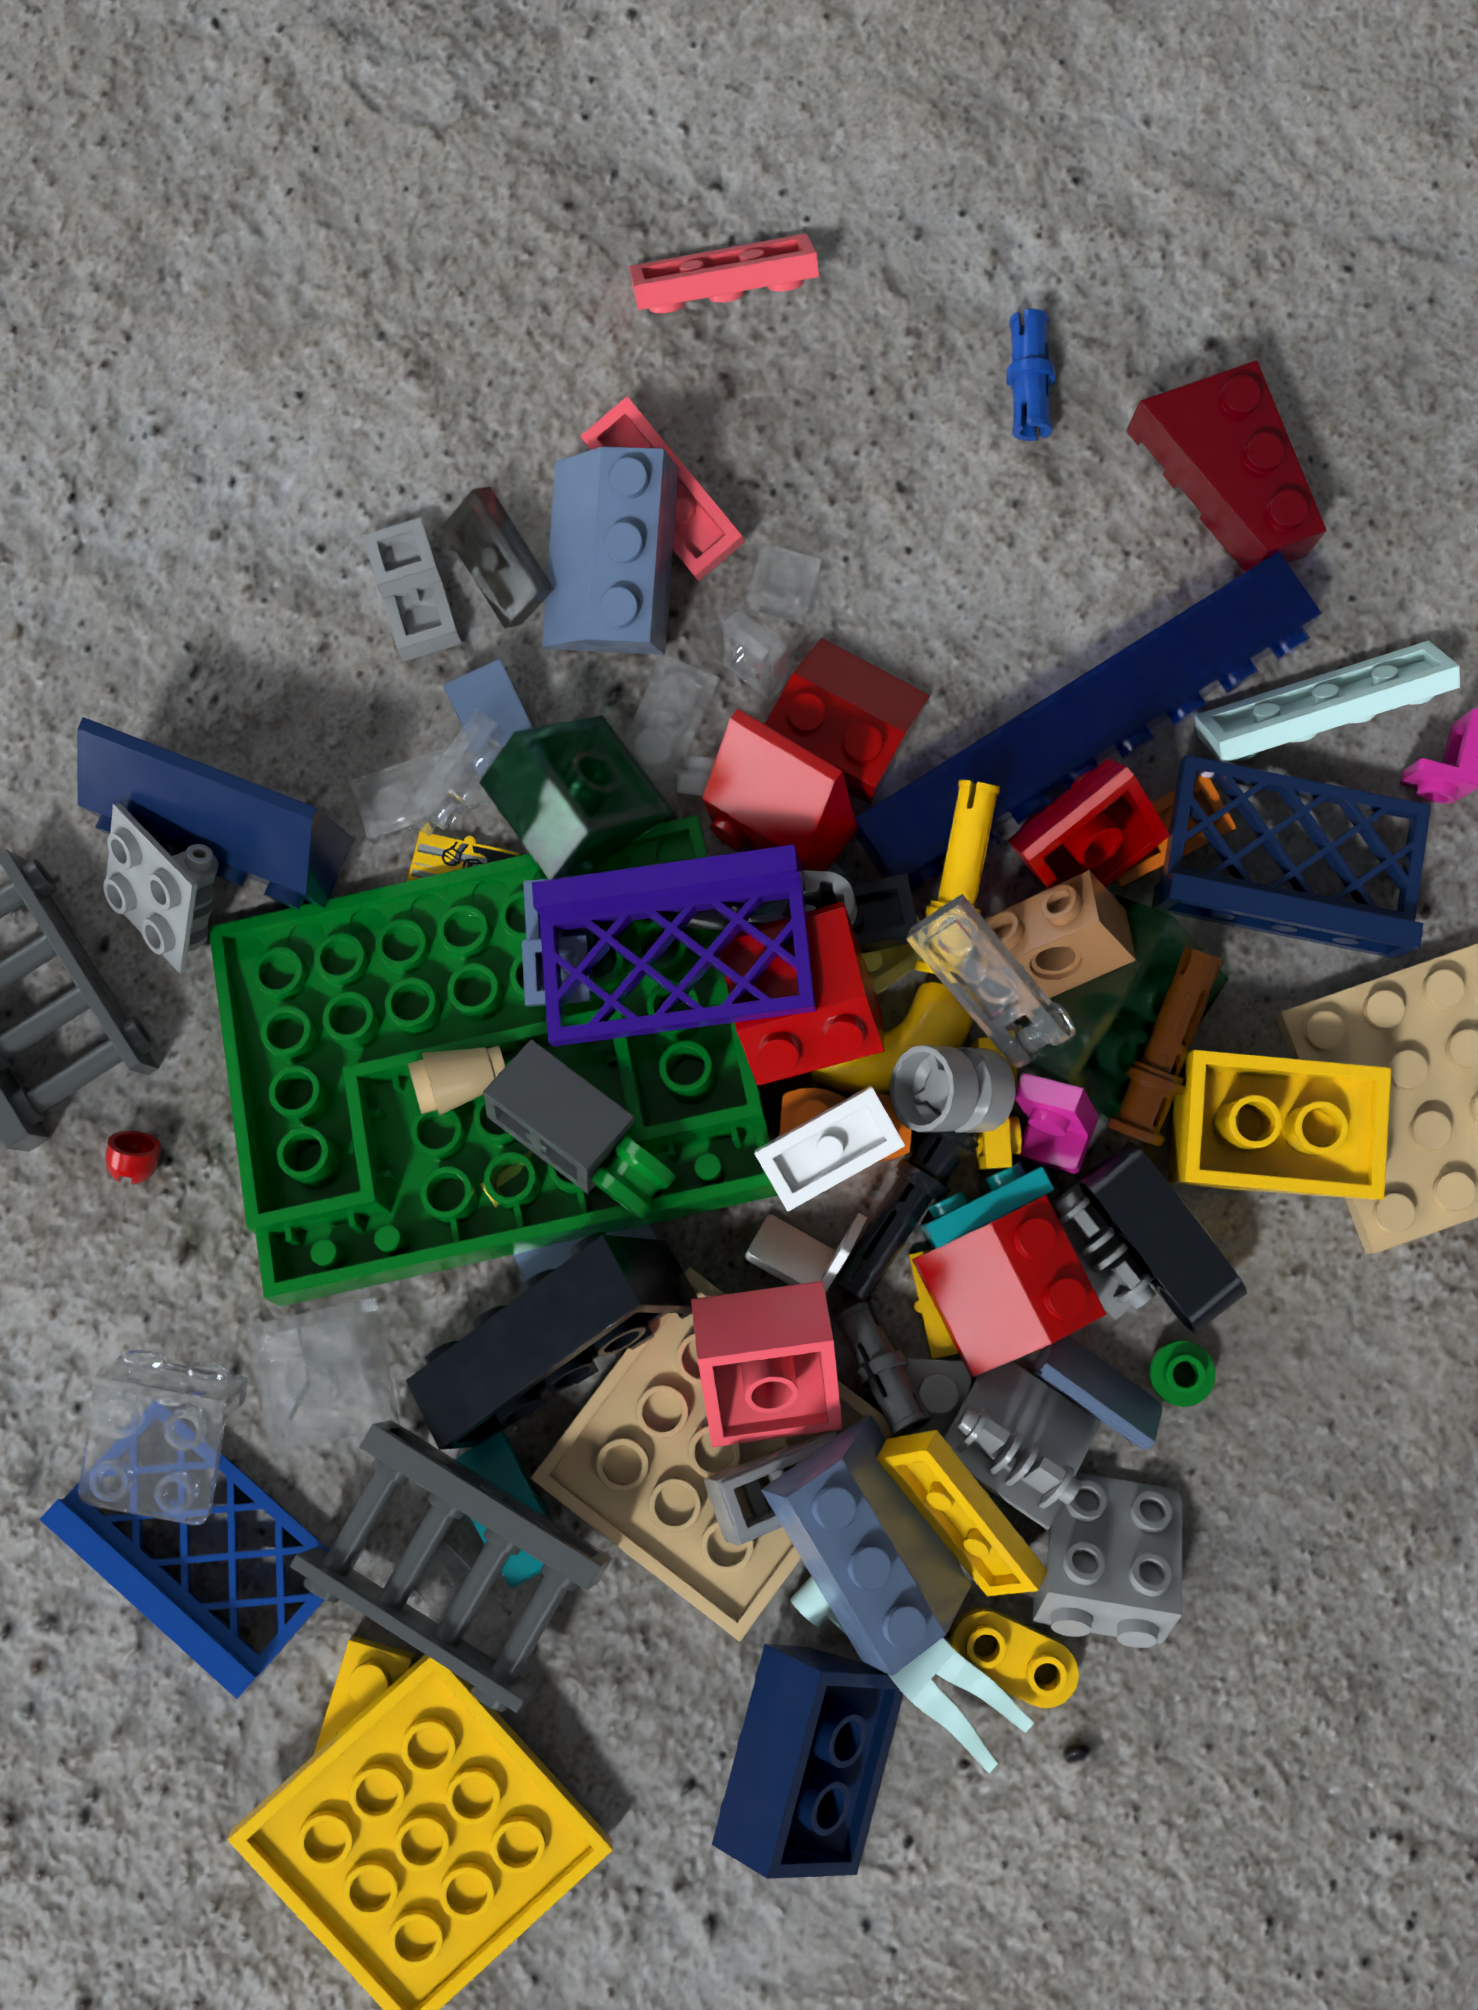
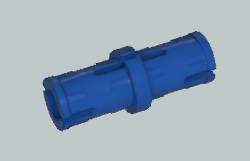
M1024 309L1025 325H1022L1019 312L1014 313L1009 320L1012 363L1006 370V383L1008 386L1011 385L1013 390V436L1023 441H1037V427H1040V436L1043 439L1051 435L1053 431L1050 411V386L1055 382L1056 372L1055 365H1051V361H1049L1048 314L1039 309Z

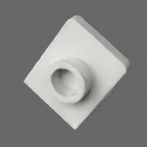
M858 1213L839 1246L834 1250L776 1216L767 1215L747 1250L745 1258L747 1261L789 1285L823 1281L826 1293L850 1254L867 1217Z

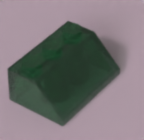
M1117 894L1114 896L1115 899L1127 912L1136 961L1045 1000L1011 1051L1036 1076L1084 1088L1099 1115V1119L1106 1124L1110 1116H1117L1131 1080L1126 1075L1129 1065L1133 1066L1135 1060L1140 1062L1168 988L1177 970L1176 967L1183 947L1206 953L1173 915ZM1221 969L1216 982H1214L1201 1021L1229 980Z

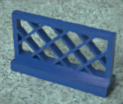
M157 1397L65 1498H58L39 1519L236 1699L246 1694L264 1673L263 1671L325 1601L313 1593L286 1595L285 1555L299 1554L315 1547H319L327 1553L330 1549L160 1397ZM159 1418H162L178 1433L179 1462L142 1465V1437ZM189 1443L206 1459L189 1461ZM131 1450V1466L115 1467ZM216 1467L220 1470L227 1480V1505L190 1508L189 1469ZM179 1470L180 1509L143 1512L142 1473ZM132 1473V1513L106 1515L87 1498L107 1475ZM236 1486L255 1503L237 1504ZM263 1509L275 1520L276 1548L238 1552L237 1512ZM227 1513L228 1553L191 1556L190 1516ZM180 1517V1557L153 1558L143 1548V1520ZM132 1521V1538L115 1522ZM284 1529L303 1546L285 1548ZM276 1556L277 1596L239 1600L238 1559ZM228 1560L229 1601L203 1603L191 1592V1563ZM181 1564V1582L163 1566ZM305 1602L287 1622V1603ZM277 1604L278 1634L261 1653H258L240 1636L239 1607ZM229 1608L230 1626L212 1610Z

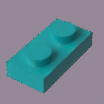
M1021 1162L1012 1165V1167L1003 1169L986 1178L991 1190L969 1201L962 1190L928 1207L933 1219L921 1224L920 1227L930 1247L939 1248L1053 1191L1054 1189L1043 1167L1025 1172Z

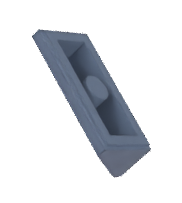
M1066 1336L1043 1348L1031 1365L1034 1368L1033 1372L1133 1445L1143 1450L1145 1448L1150 1450L1155 1443L1162 1414V1405L1158 1400L1070 1336Z

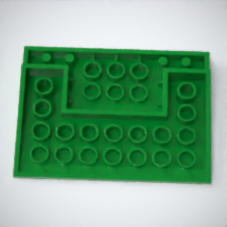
M699 815L329 899L325 908L311 903L302 905L300 910L289 908L209 927L246 1226L248 1231L256 1235L264 1299L280 1307L514 1255L557 1243L585 1238L599 1232L611 1233L778 1196L754 1154L756 1149L767 1144L771 1139L760 1089L756 1084L736 1032L735 1023L553 1047L548 1042L546 1005L530 1007L525 1005L522 940H526L523 881L572 877L708 857ZM675 915L663 916L669 922L676 918ZM650 918L633 920L617 941L642 959L665 930ZM612 924L598 926L606 932ZM687 926L682 930V932L706 950L722 932L693 929ZM593 934V947H594V946L596 945V943L600 940V938H598V937H597L596 935H594V934ZM675 939L652 968L677 987L701 957ZM610 948L594 967L593 982L609 995H612L635 966L613 948ZM710 966L687 995L704 1008L721 1006L729 996L724 975L713 966ZM645 975L622 1005L637 1017L654 1015L671 993ZM593 993L592 1002L564 1004L565 1026L589 1023L605 1002ZM681 1002L674 1012L691 1009ZM615 1011L609 1020L624 1019L625 1017ZM532 1039L634 1116V1124L625 1134V1137L631 1139L658 1159L676 1178L668 1188L657 1190L650 1199L651 1210L642 1220L621 1206L597 1185L587 1194L534 1152L529 1159L523 1156L530 1149L487 1117L484 1094L440 1116L438 1110L421 1114L408 1063L422 1060V1053L483 1047L487 1049L499 1045L506 1067ZM512 1165L522 1166L523 1168L518 1175L498 1187L503 1196L499 1195L496 1183L500 1173ZM484 1182L487 1193L498 1203L496 1208L481 1187V1183Z

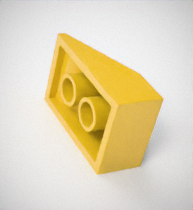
M1202 1050L1187 1052L1179 1077L1184 1078L1182 1085L1185 1088L1182 1095L1174 1096L1169 1184L1384 1200L1391 1068Z

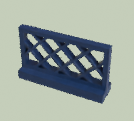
M1185 755L1180 760L1162 880L1155 885L1151 910L1395 959L1417 950L1421 946L1424 923L1416 922L1415 919L1431 805ZM1195 776L1216 779L1232 801L1208 817L1193 797ZM1238 784L1252 788L1243 793ZM1262 789L1278 792L1293 813L1272 829L1267 827L1248 800V798ZM1299 797L1314 800L1308 803L1307 805H1304V803L1301 801ZM1322 802L1338 804L1354 826L1332 842L1309 812ZM1237 807L1258 838L1234 854L1213 825V822ZM1360 809L1374 813L1366 818ZM1384 814L1409 819L1406 845L1393 854L1371 825L1372 822ZM1190 815L1196 826L1187 831ZM1296 820L1299 821L1319 849V851L1295 866L1274 836ZM1200 831L1223 861L1208 873L1181 867L1185 841ZM1356 833L1360 834L1380 862L1359 878L1354 875L1336 850V847ZM1261 844L1264 845L1284 873L1283 876L1270 885L1254 882L1239 861L1240 858ZM1323 856L1345 886L1331 897L1316 895L1300 873ZM1404 856L1402 869L1397 860ZM1228 868L1234 878L1217 874ZM1385 869L1400 890L1397 911L1377 907L1362 884ZM1289 880L1295 890L1281 888L1280 886ZM1350 893L1356 903L1341 899Z

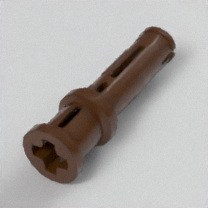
M1183 947L1176 967L1177 970L1153 1027L1154 1030L1149 1043L1145 1048L1141 1061L1135 1060L1133 1066L1129 1065L1126 1075L1131 1079L1117 1116H1110L1106 1126L1133 1138L1162 1147L1165 1137L1161 1134V1129L1174 1096L1182 1095L1185 1086L1182 1085L1184 1078L1179 1077L1224 960L1195 949Z

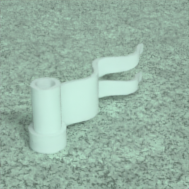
M810 1576L791 1597L792 1604L813 1625L820 1627L829 1618L845 1633L813 1577ZM943 1637L893 1676L889 1675V1677L916 1707L953 1734L990 1774L999 1763L967 1717L939 1688L932 1677L937 1674L946 1681L971 1692L996 1709L1025 1733L1035 1722L992 1678L964 1658Z

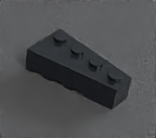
M604 1232L592 1234L571 1248L570 1254L572 1257L556 1269L542 1271L525 1281L521 1286L523 1294L511 1303L494 1307L479 1315L472 1323L474 1330L461 1340L445 1343L432 1350L425 1357L427 1365L409 1377L406 1382L438 1449L469 1448L479 1445L545 1405L547 1399L543 1390L546 1388L551 1392L559 1391L575 1383L579 1384L598 1372L599 1370L593 1360L596 1357L611 1355L626 1347L634 1350L655 1337L650 1324L664 1315L677 1313L681 1319H684L692 1314L691 1299L698 1297L667 1241L606 1235Z

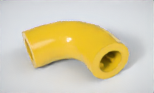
M936 982L924 983L919 986L909 1011L901 1023L889 1031H884L885 1052L811 1071L812 1082L817 1086L853 1095L871 1085L876 1094L890 1095L889 1085L892 1071L902 1054L911 1047L921 1045L961 1047L968 1036L978 1008L967 994L957 988Z

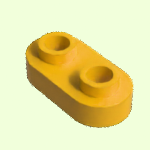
M975 1607L963 1612L951 1628L949 1641L954 1649L973 1665L985 1672L1006 1693L1040 1708H1053L1066 1702L1077 1687L1079 1678L1078 1666L1068 1648L1058 1639L992 1608ZM982 1635H991L997 1641L995 1651L988 1656H979L973 1650L976 1639ZM1044 1663L1053 1664L1057 1668L1055 1679L1047 1685L1038 1684L1034 1679L1036 1669Z

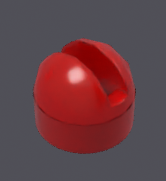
M120 1131L112 1134L108 1138L105 1156L107 1171L118 1182L123 1177L131 1178L132 1185L142 1183L151 1177L157 1168L161 1149L159 1140L150 1134L140 1131Z

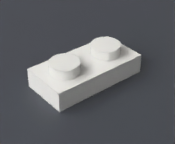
M870 1085L755 1150L754 1154L788 1212L903 1148L905 1144L873 1087Z

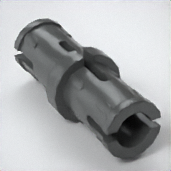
M862 1302L843 1311L835 1320L845 1339H847L860 1367L857 1376L862 1386L870 1387L874 1397H876L893 1437L908 1435L926 1425L932 1418L919 1398L906 1371L909 1362L903 1350H896L873 1302Z

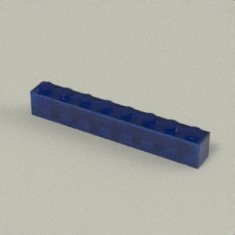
M1277 552L857 816L855 822L858 831L855 833V837L882 878L907 873L910 889L914 892L943 873V868L939 863L946 858L959 791V780H970L974 784L982 782L1000 787L988 841L989 845L997 838L993 832L994 828L1012 817L1018 825L1024 823L1029 817L1049 806L1050 803L1045 796L1064 784L1070 789L1079 776L1094 770L1099 766L1098 763L1116 751H1118L1122 759L1134 754L1155 738L1150 731L1152 728L1170 718L1174 726H1177L1203 709L1207 704L1202 697L1220 685L1226 693H1229L1250 680L1259 672L1254 665L1271 653L1279 661L1295 652L1311 639L1306 630L1322 612L1281 553Z

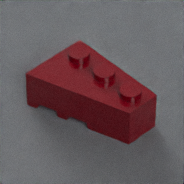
M1257 360L1139 402L1127 427V434L1137 445L1142 443L1164 468L1163 476L1174 489L1179 486L1202 513L1199 519L1248 577L1306 557L1327 532Z

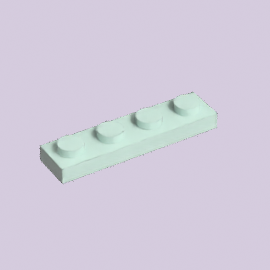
M1428 640L1196 714L1197 737L1220 762L1247 760L1254 757L1260 751L1288 742L1307 741L1315 737L1317 733L1348 723L1366 722L1374 718L1376 714L1407 704L1426 703L1436 695L1460 688V666Z

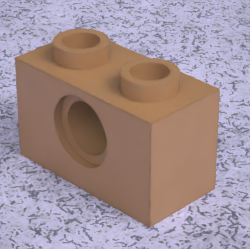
M1090 870L983 919L982 926L976 928L983 974L1021 1010L1136 961L1125 908Z

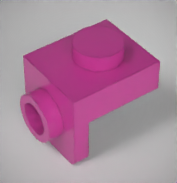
M1473 708L1451 725L1442 763L1420 758L1402 771L1400 784L1417 789L1416 795L1421 799L1441 804L1454 803L1455 800L1459 801L1478 789V709Z

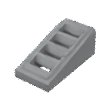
M830 1431L705 1478L704 1483L725 1541L739 1546L782 1528L774 1511L768 1509L758 1479L767 1475L769 1483L785 1473L784 1468L790 1465L794 1467L837 1436L836 1432ZM740 1486L743 1488L752 1517L747 1519L743 1517L734 1491L735 1488Z

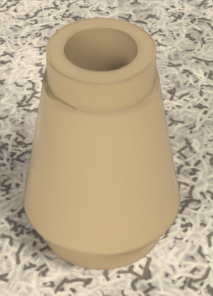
M499 1045L487 1049L483 1047L422 1053V1060L408 1063L421 1114L438 1110L439 1116L483 1095L486 1087L505 1068Z

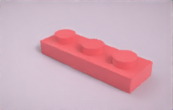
M807 233L629 266L632 289L638 310L649 308L653 313L674 312L683 308L686 301L707 297L712 302H730L741 298L746 290L767 286L772 291H789L801 287L805 279L819 277L817 253Z
M628 396L580 436L590 450L598 447L665 449L679 468L673 551L698 582L746 542L737 528Z

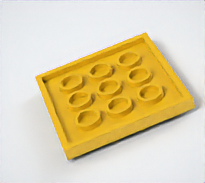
M426 1654L231 1829L227 1839L383 2010H440L613 1851L612 1838L497 1711L480 1702L472 1694L471 1689L473 1685Z

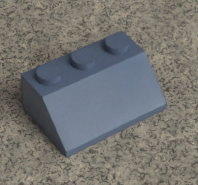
M598 447L555 461L542 641L544 649L665 655L679 468L665 449Z
M866 1415L762 1488L761 1491L862 1662L893 1676L947 1634L971 1584L953 1553L876 1459L886 1439L873 1417Z

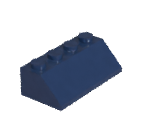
M82 717L77 728L78 806L99 818L95 826L96 829L108 835L110 834L113 804L119 802L171 856L186 851L189 846L194 844L206 845L212 850L213 855L218 860V871L215 877L239 887H244L247 878L268 885L264 893L265 896L294 909L300 910L304 900L323 908L326 907L355 839L319 808L85 717Z

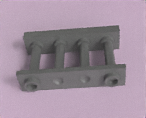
M5 850L0 854V864L11 882L0 888V919L25 903L44 934L0 961V992L56 956L59 957L76 985L73 989L0 1034V1140L6 1149L30 1152L51 1138L41 1122L46 1118L45 1111L122 1061L128 1070L145 1075H150L159 1068L149 1053L155 1048L152 1037L136 1017L133 1016L129 1019L126 1017L51 897V894L57 891V887L47 870L36 859L29 862ZM90 1008L109 1037V1040L31 1090L25 1086L20 1088L8 1069L14 1064L13 1057Z
M393 1420L373 1423L359 1448L375 1457L372 1466L376 1471L328 1553L319 1547L312 1548L296 1554L289 1567L306 1577L303 1582L304 1586L316 1596L333 1603H337L341 1599L474 1685L471 1689L472 1694L486 1706L500 1712H505L509 1708L518 1713L532 1700L538 1687L520 1677L519 1674L567 1590L575 1591L578 1585L588 1590L598 1583L612 1557ZM410 1479L431 1492L427 1499L431 1507L386 1585L382 1588L352 1569L351 1566L399 1483L406 1485ZM466 1514L487 1528L483 1535L488 1541L440 1624H438L406 1602L454 1519L461 1520ZM523 1550L544 1563L540 1569L544 1577L498 1658L494 1660L462 1638L510 1554L518 1555Z

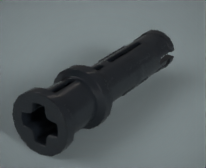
M955 1131L926 1132L910 1158L901 1159L897 1164L898 1170L896 1175L900 1177L899 1181L874 1220L868 1226L864 1236L839 1275H836L834 1281L864 1301L870 1302L871 1295L898 1253L904 1247L905 1242L931 1201L934 1199L939 1202L942 1197L946 1198L950 1191L947 1182L967 1152H975L979 1143L966 1133Z

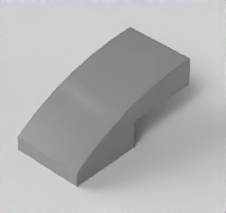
M422 517L362 535L375 582L382 596L396 648L402 661H409L462 644Z

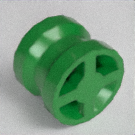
M624 1136L616 1145V1158L608 1167L598 1168L590 1179L621 1206L643 1220L651 1210L650 1199L658 1189L668 1188L676 1176L648 1151Z

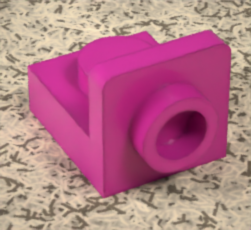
M1022 1073L1016 1088L1015 1099L1028 1118V1122L1021 1138L1020 1157L1025 1161L1073 1174L1078 1173L1099 1119V1115L1084 1088Z

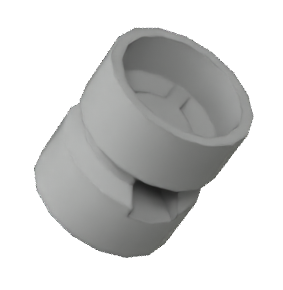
M936 1045L911 1047L898 1059L893 1068L889 1085L891 1104L897 1118L906 1128L917 1132L955 1131L958 1133H981L994 1131L1008 1118L1013 1109L1016 1095L1015 1078L1009 1063L996 1051L976 1047L953 1048Z

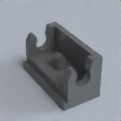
M532 1039L483 1091L486 1113L490 1120L587 1194L596 1185L590 1178L598 1168L608 1167L617 1156L616 1145L634 1124V1116Z

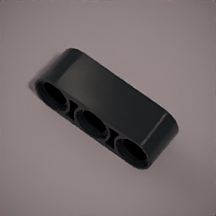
M1132 1142L1127 1143L1078 1180L1082 1192L1091 1200L1090 1204L1105 1224L1114 1229L1116 1232L1114 1235L1118 1241L1126 1244L1128 1247L1127 1253L1143 1273H1149L1153 1278L1151 1281L1152 1286L1189 1331L1195 1334L1247 1294V1289L1236 1271L1153 1162L1137 1145Z

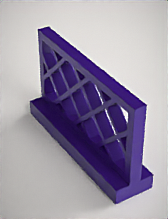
M795 844L532 882L533 908L540 916L548 1042L554 1047L816 1012L804 891H806L804 869ZM789 899L791 920L774 941L747 922L763 902ZM744 905L738 913H735L733 910L729 908L732 906ZM715 909L727 918L730 923L706 950L682 932V930L698 911ZM678 914L672 922L663 917ZM650 918L665 931L643 958L640 959L617 940L633 920ZM612 924L606 932L598 925ZM585 927L600 938V940L575 968L560 956L558 931ZM740 930H743L767 948L744 977L718 959L719 955ZM792 938L794 939L795 957L784 949ZM675 939L701 957L677 987L652 968ZM610 948H613L635 966L612 995H609L587 977ZM779 957L797 971L799 995L771 999L753 985L775 958ZM710 966H713L737 986L721 1006L704 1008L687 994ZM561 968L570 974V976L563 984L561 979ZM647 975L671 994L654 1015L637 1017L623 1006L622 1003L644 976ZM580 984H583L605 1002L589 1023L565 1026L563 1005ZM747 993L757 1000L740 1003ZM681 1002L691 1009L674 1012ZM615 1011L625 1017L624 1019L609 1020Z

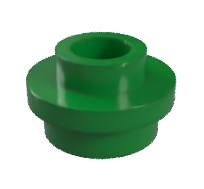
M1181 1340L1169 1342L1160 1347L1150 1361V1384L1155 1393L1169 1404L1180 1407L1196 1405L1210 1394L1215 1383L1216 1372L1214 1363L1210 1355L1195 1343ZM1187 1361L1194 1370V1377L1188 1385L1179 1386L1173 1379V1370L1180 1362Z

